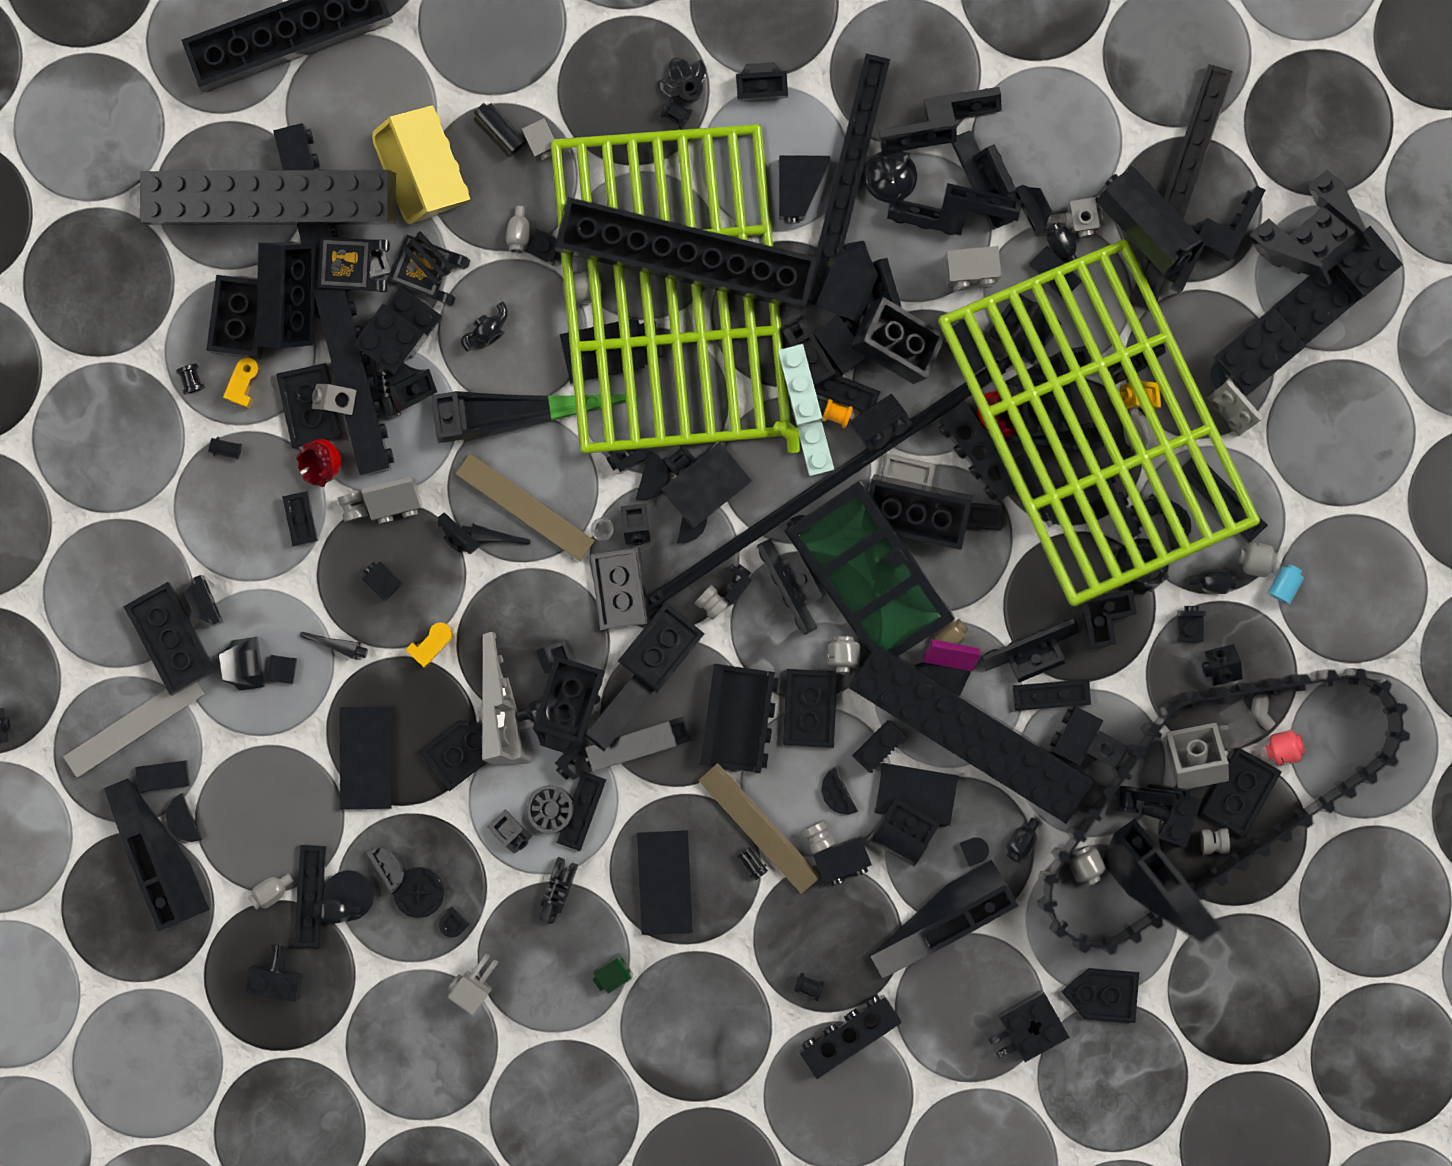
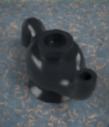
M503 301L496 306L499 311L498 315L493 317L483 315L473 323L475 329L472 332L466 333L461 338V345L466 352L471 351L475 347L473 345L475 342L485 343V347H488L503 336L505 332L501 331V328L508 316V310Z

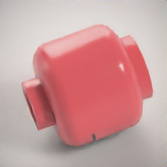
M1288 730L1272 734L1270 736V744L1266 745V752L1269 760L1274 759L1278 766H1284L1299 762L1302 755L1305 754V748L1301 735H1296L1294 731Z

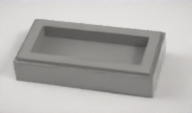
M886 453L881 476L931 486L936 464Z

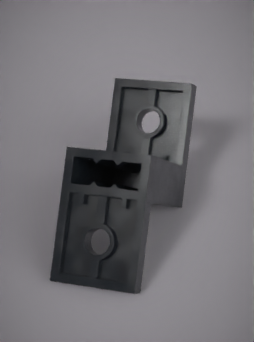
M1021 454L1014 458L1032 500L1045 495L1046 493L1034 472L1035 470L1029 457ZM1114 476L1105 479L1132 538L1141 534L1139 528L1142 527L1140 520L1135 513L1131 515L1126 506L1129 505V502L1123 492L1118 493L1113 484L1116 483ZM1096 484L1083 489L1089 504L1100 497L1102 498ZM1073 494L1060 499L1067 516L1080 510ZM1051 504L1038 509L1048 527L1059 522Z

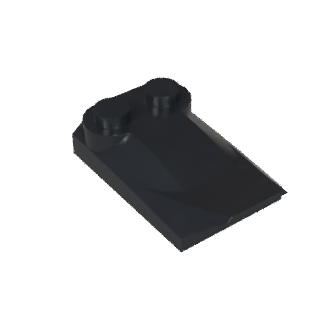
M555 656L532 728L539 739L540 746L570 754L572 750L582 745L599 690L602 686L604 670Z

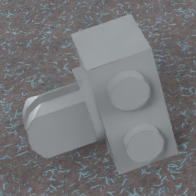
M487 953L472 973L467 971L463 977L458 974L448 988L451 991L448 998L471 1015H474L492 990V987L485 983V980L498 964L497 960L494 959L481 978L477 976L490 957Z

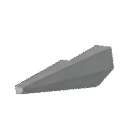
M489 632L483 634L482 760L492 765L527 764L532 762L531 756L525 755L521 742L525 740L524 732L519 733L518 710L508 677H503L500 664L504 661L502 655H497L495 642L497 636L496 633Z

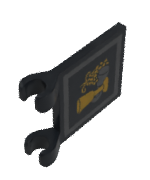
M407 234L402 247L407 245L409 240L414 237ZM420 240L418 244L434 260V262L443 271H445L447 267L428 248V246L422 240ZM434 245L449 263L451 262L465 269L469 267L470 260L466 256ZM415 247L410 249L415 254V256L425 265V267L435 276V278H437L439 276L437 271L427 262V260L417 251V249ZM401 248L388 281L446 305L453 306L455 297L440 290L443 280L436 286Z
M321 237L318 288L387 292L388 284L385 280H370L371 251L388 252L390 250L389 241L384 239Z

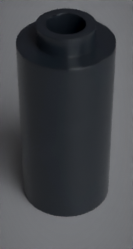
M483 103L475 110L474 122L508 158L514 155L526 143L527 140L492 103L488 105Z

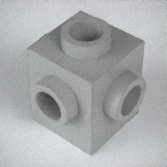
M1095 197L1074 200L1067 204L1068 213L1065 214L1067 229L1071 228L1072 235L1079 234V238L1093 236L1094 231H1097L1100 228V224L1103 223L1101 208L1097 209ZM1081 216L1086 217L1087 221H1083Z

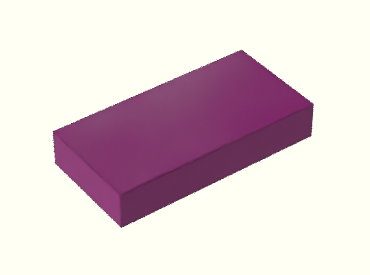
M932 639L924 654V663L973 671L981 656L980 648Z

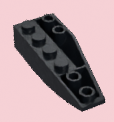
M127 778L104 788L121 840L157 930L161 931L210 910L190 860L130 779Z
M1133 819L1113 834L1103 863L1129 897L1199 944H1202L1222 929L1188 883L1136 819Z
M989 860L946 884L870 957L883 979L1015 909L1018 907V904L992 860Z

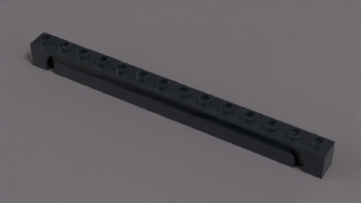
M300 123L273 130L283 170H317L320 168L317 153L312 154L310 144H314L311 129H306L305 125ZM297 225L301 242L315 243L314 296L337 386L356 390L352 415H344L359 474L364 477L392 470L391 463H395L391 448L387 449L384 440L388 438V432L385 423L380 424L378 414L382 413L379 399H374L372 392L373 389H376L374 377L372 374L368 375L366 365L370 364L369 357L353 345L362 333L360 325L356 326L354 316L357 315L354 300L349 301L347 291L351 290L318 288L320 238H338L336 227H331V225ZM341 392L339 395L342 407H345L348 404V396Z

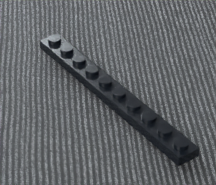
M868 53L865 55L815 255L817 259L808 301L813 302L830 257L843 251L891 59Z
M1208 64L1164 199L1184 221L1233 76L1232 70ZM1144 256L1141 269L1158 302L1166 277ZM1136 282L1130 303L1133 307L1150 311Z

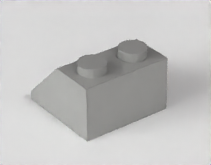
M411 476L361 489L371 520H378L379 524L394 521L393 516L403 514V518L418 515L417 510L423 509L416 479Z

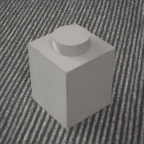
M545 118L522 128V132L535 159L541 158L542 161L552 158L551 141L554 140V137Z

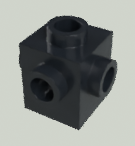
M1234 644L1204 651L1203 673L1205 677H1210L1213 686L1243 679L1242 663Z

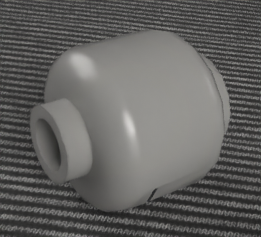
M588 270L573 272L576 305L591 303ZM563 280V293H564V297H565L564 280Z
M1250 542L1246 549L1240 550L1238 563L1243 564V571L1246 574L1267 577L1270 572L1274 573L1278 553L1274 552L1271 545Z
M834 637V641L828 644V666L836 669V674H851V669H856L860 665V644L855 642L853 637Z
M1085 846L1072 852V861L1068 865L1077 882H1086L1087 886L1100 881V875L1104 873L1106 868L1099 851Z

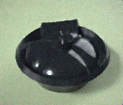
M880 151L871 157L864 170V183L874 198L886 203H895L904 200L913 192L917 183V170L910 158V153L899 151L882 154Z
M1133 539L1144 563L1158 558L1149 539ZM1123 545L1116 556V562L1121 573L1135 568L1125 545ZM1169 564L1124 585L1134 591L1153 592L1154 589L1169 578L1167 574Z

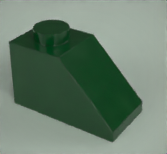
M618 953L594 970L593 973L596 977L593 978V981L600 991L605 989L607 993H610L631 980L634 973L620 953Z

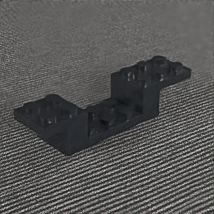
M1371 226L1366 229L1374 248L1371 250L1362 243L1327 272L1332 282L1330 285L1313 280L1312 276H1308L1213 357L1246 396L1297 355L1311 340L1350 307L1367 296L1403 265Z

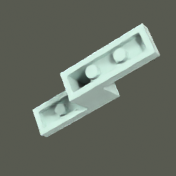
M800 344L778 350L809 477L833 471L834 466L822 425V415L804 346Z

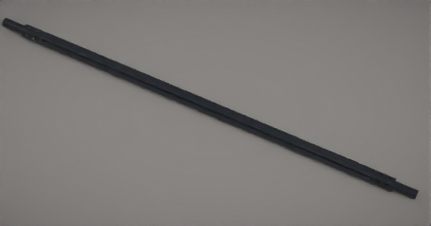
M1009 356L1001 361H995L1001 375L1005 374L1006 369L1013 365ZM987 367L975 375L981 389L993 381ZM963 383L911 418L912 425L908 426L904 433L895 435L894 438L887 441L882 448L874 449L873 452L865 449L692 567L647 596L649 613L970 397L972 394L967 383Z

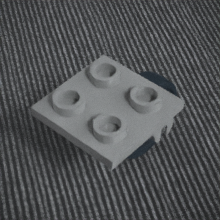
M1215 360L1211 367L1210 377L1216 389L1206 399L1210 402L1211 407L1227 421L1229 428L1240 436L1261 421L1263 417Z

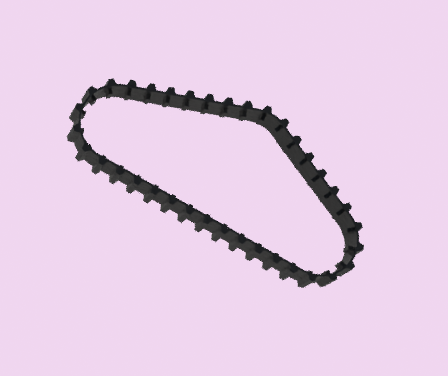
M1347 668L1343 675H1338L1335 669L1317 670L1314 679H1310L1308 674H1291L1288 683H1283L1280 678L1263 679L1262 687L1256 688L1254 683L1242 682L1237 683L1235 692H1229L1226 687L1210 688L1209 696L1204 697L1201 696L1199 691L1183 692L1181 701L1174 704L1161 703L1157 707L1160 713L1159 717L1153 724L1144 723L1140 728L1144 734L1142 740L1138 745H1128L1129 749L1127 752L1129 758L1123 766H1118L1117 769H1110L1115 776L1108 787L1102 785L1097 787L1096 792L1100 798L1093 807L1084 806L1081 812L1085 817L1078 828L1069 826L1066 830L1070 837L1069 841L1063 849L1053 848L1051 853L1055 860L1049 870H1043L1039 873L1038 877L1044 881V896L1038 899L1037 903L1038 907L1048 912L1052 919L1049 929L1059 938L1066 935L1070 937L1073 941V946L1080 952L1087 953L1091 947L1102 948L1109 955L1116 954L1118 945L1128 940H1132L1136 944L1141 942V931L1150 925L1157 929L1164 926L1162 918L1147 909L1144 911L1146 914L1144 917L1132 925L1126 923L1123 925L1124 930L1113 937L1106 934L1102 935L1103 940H1087L1088 936L1080 933L1078 938L1065 930L1069 926L1066 921L1062 920L1059 922L1053 907L1058 906L1055 899L1052 900L1054 883L1058 884L1059 882L1057 874L1065 862L1070 863L1072 861L1069 856L1080 841L1085 843L1087 840L1085 834L1095 820L1101 821L1100 813L1110 800H1116L1117 796L1114 794L1124 780L1132 778V775L1129 773L1139 759H1145L1148 756L1145 754V751L1155 737L1161 738L1163 734L1160 733V730L1170 718L1175 719L1178 716L1175 712L1185 705L1189 704L1190 708L1198 707L1197 701L1215 699L1216 704H1225V698L1239 695L1243 696V700L1252 699L1251 693L1269 691L1271 696L1279 695L1278 689L1296 686V691H1305L1306 684L1323 682V687L1333 686L1332 680L1349 678L1348 684L1358 685L1361 682L1371 688L1369 693L1380 698L1384 709H1382L1383 713L1387 715L1388 731H1385V736H1387L1385 744L1381 751L1375 753L1376 758L1366 767H1357V773L1344 782L1339 780L1335 782L1336 787L1323 796H1314V802L1302 810L1295 809L1292 811L1294 815L1280 825L1276 823L1271 825L1272 830L1259 839L1252 838L1250 840L1252 844L1238 853H1230V859L1218 867H1209V873L1197 881L1193 882L1190 880L1187 882L1200 900L1207 897L1205 888L1214 882L1224 886L1228 883L1227 873L1235 868L1246 871L1249 869L1248 859L1255 854L1264 857L1271 854L1270 844L1276 840L1289 842L1292 840V829L1298 825L1306 828L1314 825L1313 815L1319 811L1332 813L1335 811V800L1340 797L1354 798L1357 796L1356 786L1361 783L1373 785L1378 781V771L1385 766L1395 767L1399 763L1395 754L1401 742L1410 739V733L1403 729L1404 722L1402 715L1408 710L1407 705L1397 703L1395 697L1390 693L1392 683L1388 680L1367 678L1365 669Z

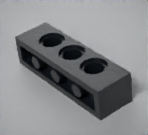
M965 401L938 420L941 424L938 429L946 439L950 437L956 444L953 447L954 451L961 459H967L971 465L968 468L976 480L982 479L986 485L983 489L992 501L996 498L1000 502L1016 490L992 437ZM966 426L970 429L971 436L969 439L963 440L958 436L957 430L959 427ZM977 446L983 447L986 451L985 459H975L973 449ZM990 467L1000 469L1001 478L994 481L989 478L988 470Z
M877 994L865 1002L866 1007L860 1011L853 1009L844 1016L845 1021L839 1025L832 1023L823 1030L824 1035L818 1039L811 1037L801 1044L803 1049L799 1051L800 1055L816 1079L902 1023L885 995L879 997ZM868 1014H874L878 1018L876 1025L873 1027H867L863 1024L864 1017ZM847 1028H852L856 1031V1037L852 1041H845L842 1038V1033ZM826 1042H830L835 1046V1051L831 1055H824L820 1051L821 1046Z

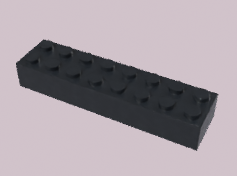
M287 0L184 38L181 41L198 87L204 93L391 24L393 20L385 0Z

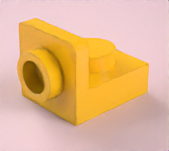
M1141 381L1153 409L1161 408L1158 384L1156 382ZM1130 382L1120 386L1119 394L1127 411L1133 408L1142 409Z

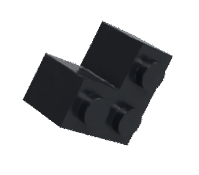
M1132 589L1098 595L1080 603L1088 649L1116 644L1112 619L1137 615Z

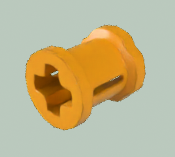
M829 399L822 421L830 420L841 424L842 428L846 429L853 407L849 406L847 408L835 404L833 400Z

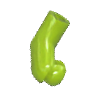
M786 420L775 422L773 427L774 433L787 439V451L789 453L799 452L800 439L798 428Z

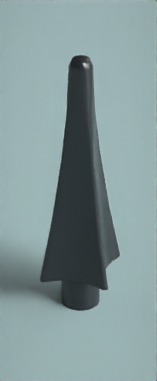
M473 523L472 527L462 525V529L475 541L509 542L524 545L531 543L529 539L508 535Z
M307 632L300 633L302 638L322 644L351 659L356 660L357 656L361 658L367 657L368 649L360 647L361 642L327 638Z

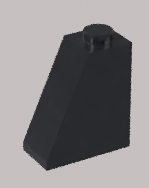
M779 155V220H784V224H799V220L805 219L829 167L830 156Z

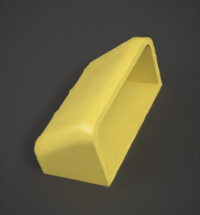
M433 105L391 116L373 131V144L383 169L396 173V202L406 223L420 222L463 205L470 200L468 188L462 180L459 165L454 160L449 140L443 132L440 117L435 112Z

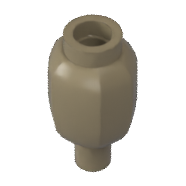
M957 619L938 630L934 634L933 639L961 644L965 640V633L969 629L960 619Z

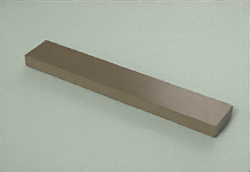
M471 453L456 472V475L580 562L595 542L591 537Z
M718 763L698 780L801 894L821 877Z

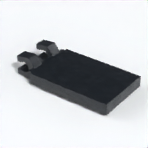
M634 318L629 319L630 337L645 335L644 323L639 324L638 320H634ZM619 321L604 324L605 339L620 338ZM654 321V324H655V333H656V332H658V330H657V326H656V321ZM594 327L579 330L580 341L595 340ZM569 332L560 334L570 384H573ZM661 345L657 346L658 358L663 357ZM644 346L631 347L633 370L645 369L644 365H648L647 348L645 349ZM621 348L606 349L608 375L622 374ZM596 350L582 351L583 381L599 379Z

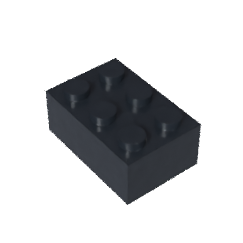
M216 275L206 351L211 354L261 360L263 346H256L257 280Z
M882 297L869 304L851 348L910 383L916 384L928 378L945 335Z

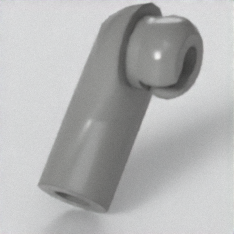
M1258 692L1252 700L1251 715L1268 731L1275 725V721L1267 714L1269 697L1265 692Z

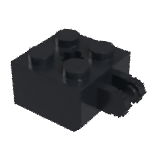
M1040 990L1001 1012L998 1017L1005 1029L988 1040L990 1044H996L1010 1036L1013 1043L1001 1048L996 1053L998 1058L1018 1050L1023 1061L1026 1063L1070 1037L1046 994ZM1034 1020L1035 1023H1040L1037 1031H1028V1028L1031 1027L1029 1022Z

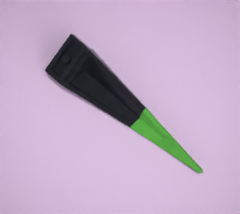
M462 391L432 395L438 444L463 439L466 442L576 415L575 395H508ZM610 394L611 406L626 402V394ZM585 395L586 412L601 408L600 395Z

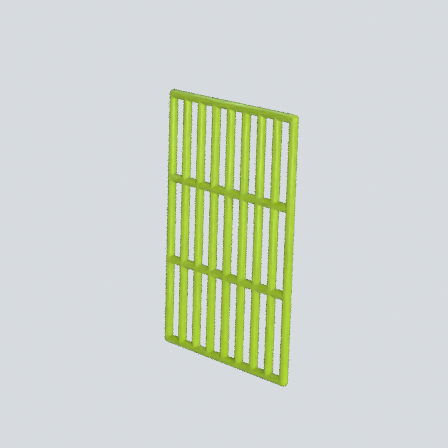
M759 124L554 139L551 141V155L558 228L560 227L566 201L561 149H577L581 200L592 202L587 147L602 146L607 206L618 209L612 145L627 144L633 212L644 215L637 143L652 142L659 219L670 221L662 141L677 140L685 225L696 228L687 139L702 138L711 229L703 230L748 240L747 236L762 235L763 244L773 247L762 127ZM752 135L761 225L746 226L738 136ZM714 137L728 138L736 227L721 228L712 139ZM561 253L579 446L582 453L781 437V435L774 433L773 427L766 428L757 337L772 336L780 421L786 420L791 423L787 384L778 350L783 349L779 305L769 303L771 326L756 327L754 301L751 298L743 297L746 328L731 329L728 293L717 290L721 330L706 331L702 287L691 284L696 332L681 333L676 280L665 278L671 334L656 335L650 274L639 272L645 336L630 337L624 268L613 265L620 338L605 339L598 261L587 259L595 340L580 341L572 256ZM747 338L756 429L741 430L732 339ZM722 340L731 431L716 432L707 341ZM697 342L706 433H690L682 343ZM672 344L680 435L665 436L657 345ZM646 346L655 437L640 439L631 347ZM621 348L630 440L615 441L606 349ZM596 350L605 442L589 443L581 352Z
M1122 239L939 317L938 323L1070 605L1076 606L1259 524V516L1128 240ZM1122 251L1160 331V334L1148 339L1109 256ZM1096 261H1100L1138 343L1127 348L1124 347L1088 271L1087 265ZM1075 270L1078 271L1115 350V353L1104 358L1100 354L1064 275ZM1051 280H1055L1093 361L1083 367H1079L1041 286ZM1032 289L1069 367V373L1057 377L1020 299L1019 294ZM1010 299L1048 382L1034 387L997 308V303ZM987 308L1025 390L1013 397L973 313ZM961 318H964L1002 399L1001 402L990 407L950 324ZM1162 343L1166 344L1204 424L1192 431L1152 349ZM1143 352L1181 436L1168 440L1130 357ZM1121 363L1158 441V446L1148 450L1145 449L1107 367L1113 364ZM1097 371L1137 454L1126 460H1123L1085 379L1086 376ZM1074 381L1114 465L1103 470L1100 469L1062 386ZM1053 391L1090 470L1091 475L1080 480L1077 479L1039 396ZM1027 401H1030L1068 482V485L1055 490L1016 407ZM1006 410L1046 493L1034 500L1030 496L994 418L995 415ZM1209 435L1248 518L1234 523L1197 445V439ZM1183 445H1187L1225 526L1224 529L1213 534L1173 451ZM1164 454L1203 538L1189 543L1151 459ZM1140 464L1180 546L1179 549L1168 554L1128 469ZM1119 474L1158 557L1147 563H1144L1105 480ZM1094 484L1097 485L1135 568L1125 573H1121L1083 492V489ZM1071 494L1074 495L1112 576L1111 579L1100 584L1060 499ZM1051 504L1089 586V589L1076 594L1037 509Z

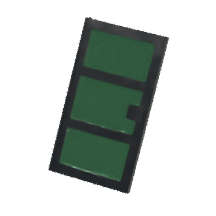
M861 480L790 527H787L784 531L868 653L877 642L900 656L955 620L951 610Z

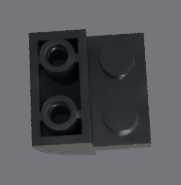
M1019 294L1042 346L1045 348L1053 337V333L1039 303H1034L1027 297ZM1010 302L1001 316L1020 357L1032 365L1037 357ZM993 325L992 328L989 330L988 334L992 338L1002 343L1001 338L995 326Z
M895 797L869 841L914 867L927 849V845L940 823Z

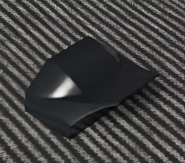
M774 62L746 64L744 70L740 74H736L738 101L754 102L788 98L787 70L781 71Z
M1023 184L1016 187L1014 193L1017 199L1022 200L1021 207L1035 235L1038 236L1044 233L1052 209L1042 189L1028 187Z
M404 363L396 375L390 371L386 372L396 411L404 410L437 393L429 369H415Z
M199 575L194 577L190 587L184 594L194 618L203 620L213 626L223 623L205 576Z
M258 637L231 640L230 645L219 653L222 680L234 685L239 691L265 687Z

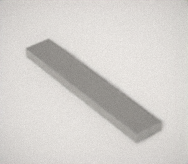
M199 682L173 696L165 689L63 756L76 778H79L204 696L206 692Z

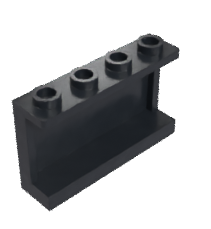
M714 664L700 765L715 766L718 763L722 768L761 773V768H767L768 753H764L765 743H770L772 728H767L768 719L774 718L776 704L771 702L772 692L777 693L779 678L774 677L775 672Z

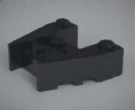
M1326 170L1308 185L1316 205L1321 208L1290 235L1269 218L1249 235L1257 252L1272 265L1279 268L1281 266L1289 268L1293 273L1299 275L1303 273L1312 276L1313 280L1330 285L1332 282L1327 273L1360 244L1364 243L1371 250L1374 248V245L1343 182Z
M1086 346L1071 348L1079 367L1092 363ZM1061 351L1049 357L1057 377L1070 372ZM1039 363L1027 369L1034 387L1048 382ZM1018 375L1005 381L1007 387L1016 386L1017 394L1025 391ZM1069 383L1062 386L1075 414ZM1053 391L1039 396L1063 449L1081 452ZM1030 401L1020 404L1022 420L1034 445L1051 448ZM1094 422L1080 424L1091 450L1105 447ZM1019 436L1010 438L1011 442L1022 444Z

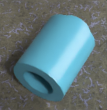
M1291 564L1287 567L1282 566L1267 593L1275 599L1290 605L1304 580V577L1301 575L1302 570Z

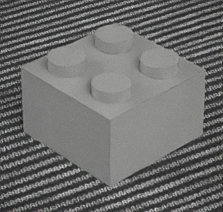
M998 246L950 250L944 256L947 287H953V291L967 290L970 285L977 284L978 288L994 287L993 284H996L1001 278Z
M1217 723L1166 732L1167 751L1178 788L1190 789L1229 781L1228 761Z

